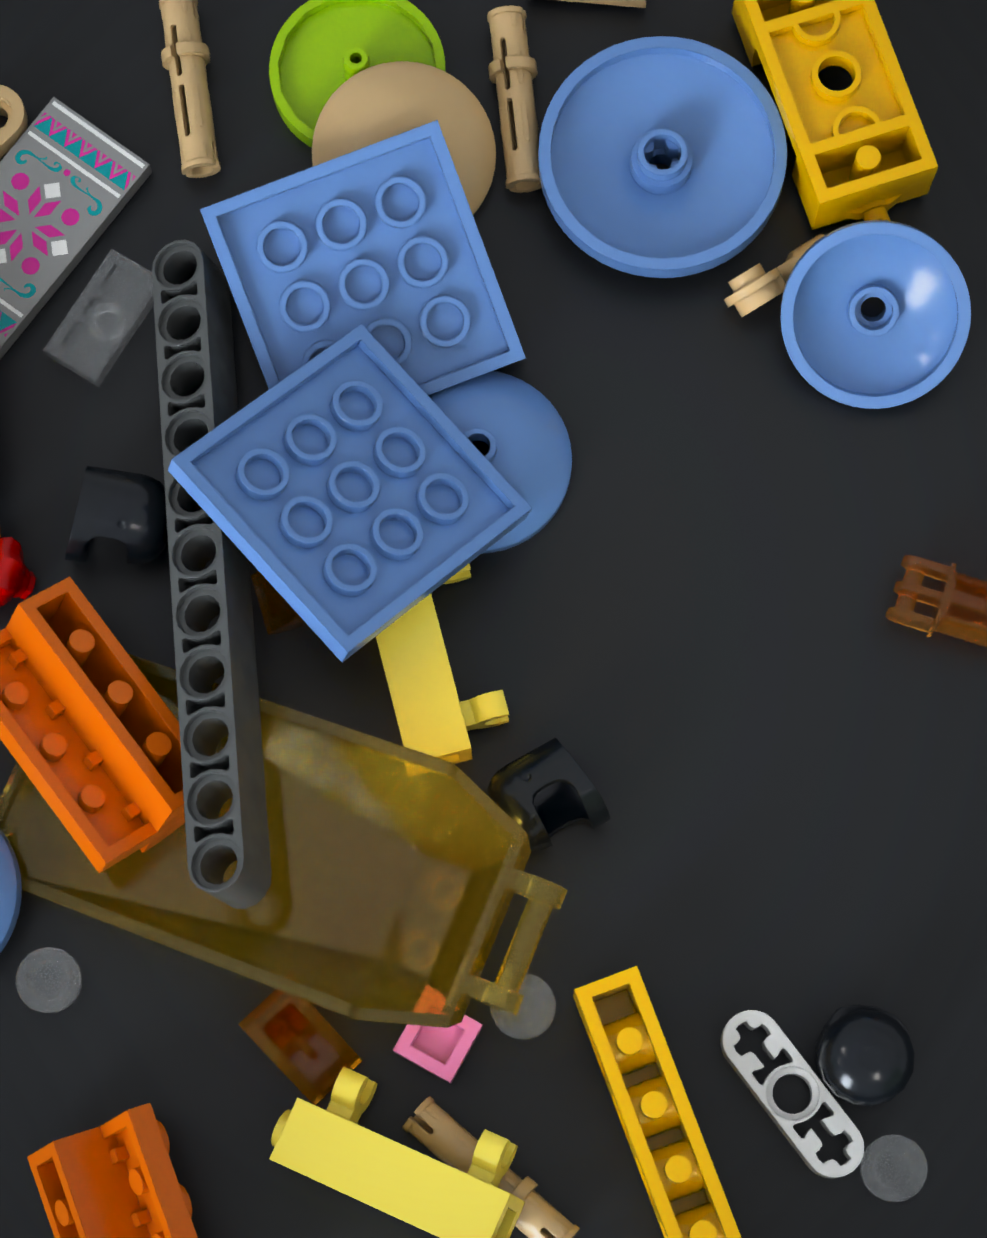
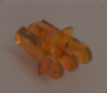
M903 556L901 566L906 569L903 581L895 582L893 591L898 594L895 607L887 609L886 618L895 623L927 632L926 637H931L935 631L987 648V581L955 572L957 566L955 563L947 566L917 556ZM924 575L941 580L940 590L936 591L921 586ZM916 602L934 606L932 617L914 612Z

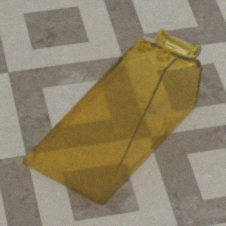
M129 654L179 721L176 669ZM214 683L211 691L215 690L220 684ZM259 698L272 877L270 888L265 897L259 903L247 909H235L200 890L192 882L187 863L185 823L144 853L139 849L99 874L16 761L0 796V829L9 840L18 860L22 891L353 1020L448 1028L462 1022L471 999L504 1013L517 1016L524 996L519 994V991L552 910L561 909L567 894V889L524 872L531 854L528 834L454 763ZM228 735L218 743L215 754L225 747ZM233 797L223 804L219 818L229 811ZM237 860L227 867L223 883L233 876L237 868ZM515 893L528 898L493 983L480 978Z

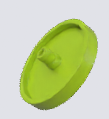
M408 0L307 1L293 12L283 24L271 50L269 77L274 102L279 115L290 131L299 140L312 148L315 126L326 102L345 81L360 71L382 63L409 61L430 65L446 72L444 50L437 31L425 14Z

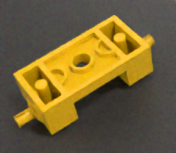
M734 0L732 16L751 67L762 64L793 146L796 160L792 177L812 230L846 219L891 221L887 211L895 204L929 193L938 164L875 0ZM839 66L849 72L853 83L844 90H830L821 83L818 74L826 67Z

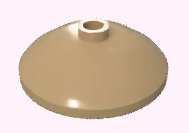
M395 61L382 63L360 71L345 81L331 95L323 107L315 126L312 141V166L438 120L471 212L474 215L483 203L493 180L496 163V144L492 126L484 108L475 95L462 82L445 71L418 62Z

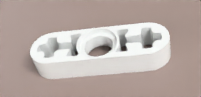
M747 1010L733 1016L725 1025L721 1034L720 1045L722 1053L807 1167L818 1176L830 1179L843 1177L853 1172L859 1166L864 1154L862 1135L778 1024L764 1012ZM742 1024L750 1031L758 1027H762L766 1031L768 1037L764 1039L761 1045L772 1061L778 1056L780 1051L790 1061V1063L774 1069L765 1078L762 1085L758 1083L752 1074L764 1068L761 1061L752 1052L741 1056L734 1048L740 1040V1035L736 1028ZM786 1075H795L807 1083L810 1089V1101L802 1112L796 1114L786 1113L775 1104L773 1087L779 1078ZM821 1104L826 1107L831 1115L818 1121L830 1136L833 1137L843 1133L849 1141L842 1150L847 1161L841 1166L834 1159L824 1163L818 1159L816 1152L822 1147V1142L812 1128L806 1131L803 1138L793 1128V1125L803 1123L813 1117Z

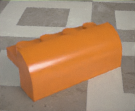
M70 576L18 603L6 628L0 630V739L100 874L139 849L144 853L185 823L179 721Z
M151 1103L128 1109L99 1127L52 1141L27 1157L54 1238H198L191 1219V1199L186 1189L178 1182L169 1157L170 1142L167 1131L163 1124L156 1120Z

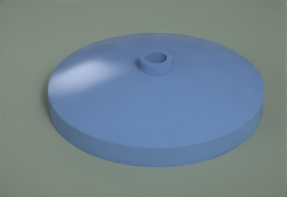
M670 36L642 37L615 44L598 52L578 66L561 84L546 110L541 126L538 149L539 178L543 195L555 221L572 242L586 254L602 264L631 275L650 278L683 277L697 274L725 263L752 243L763 230L777 206L784 183L787 167L786 134L781 116L771 95L761 81L737 59L720 49L692 39ZM655 164H665L669 169H658Z

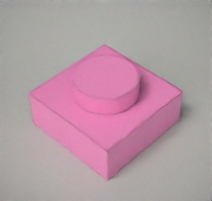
M425 992L397 1041L393 1052L451 1084L483 1028V1024Z

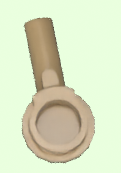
M818 234L795 248L788 254L783 264L768 273L765 272L759 263L729 281L728 284L734 293L724 299L728 308L734 305L740 316L744 317L783 293L789 275L798 260L807 249L825 235Z

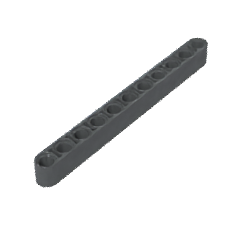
M184 239L175 240L165 245L158 252L152 266V285L187 863L190 879L197 888L235 909H247L256 905L265 897L270 888L272 877L250 565L246 556L168 471L172 458L238 412L230 287L221 269L194 242ZM215 556L213 562L204 569L206 563ZM220 614L216 624L208 629L210 622ZM224 674L221 684L211 691L214 682ZM228 735L225 747L215 754L218 743ZM233 797L229 811L219 818L223 804ZM237 860V868L233 876L223 883L227 867Z

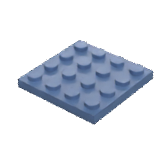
M438 120L200 209L268 389H271L360 324L369 331L427 395L526 358Z
M362 324L172 458L168 468L169 473L342 663L523 522L532 510V507Z

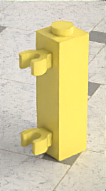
M470 563L443 584L460 582L471 578ZM429 594L376 636L411 775L472 760V748L467 731L494 727L509 722V711L503 690L484 693L469 700L459 702L432 594Z
M346 1067L342 1068L335 1081L331 1101L326 1110L297 1097L292 1110H286L274 1127L271 1144L274 1146V1149L269 1158L270 1160L439 1238H510L525 1204V1201L498 1188L502 1177L508 1171L515 1157L518 1145L484 1129L474 1150L472 1164L468 1173H465L362 1127L357 1123L369 1106L378 1083Z

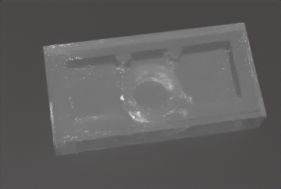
M111 249L43 349L46 356L99 387L154 305L152 272Z

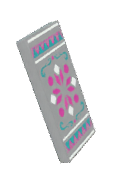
M55 97L50 100L0 161V360L152 173L149 163Z

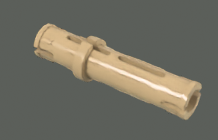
M159 0L166 46L161 51L162 66L169 70L174 115L182 164L181 173L182 175L186 174V177L189 178L212 176L221 170V165L216 147L213 113L206 65L210 63L209 47L202 43L197 7L198 0Z
M509 5L492 9L487 14L493 52V61L488 66L490 81L495 83L497 88L500 131L507 178L505 182L506 189H509L511 192L523 193L542 188L538 167L539 128L532 81L536 78L538 71L536 60L529 55L526 10H523L520 6Z
M431 1096L427 1097L414 1111L416 1115L409 1117L402 1129L412 1134L443 1163L468 1173L478 1140L437 1105ZM509 1168L502 1177L498 1188L525 1201L515 1227L528 1238H573L580 1230V1227L572 1224L535 1191L538 1184L529 1176L521 1179Z

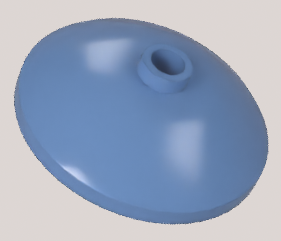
M888 220L860 221L840 227L826 234L807 249L798 260L789 275L783 291L780 311L781 331L791 361L801 376L817 391L832 400L852 407L865 409L890 408L911 402L925 395L951 372L959 360L968 339L971 323L970 296L965 279L957 263L950 253L933 237L917 228L900 222ZM870 297L880 298L884 302L882 312L875 317H868L861 312L862 303Z
M496 371L488 372L428 395L470 442L483 441L489 446L490 450L484 457L532 507V510L523 522L482 554L507 550L539 533L551 521L562 505L568 491L572 472V450L569 435L562 418L551 402L541 392L523 380Z

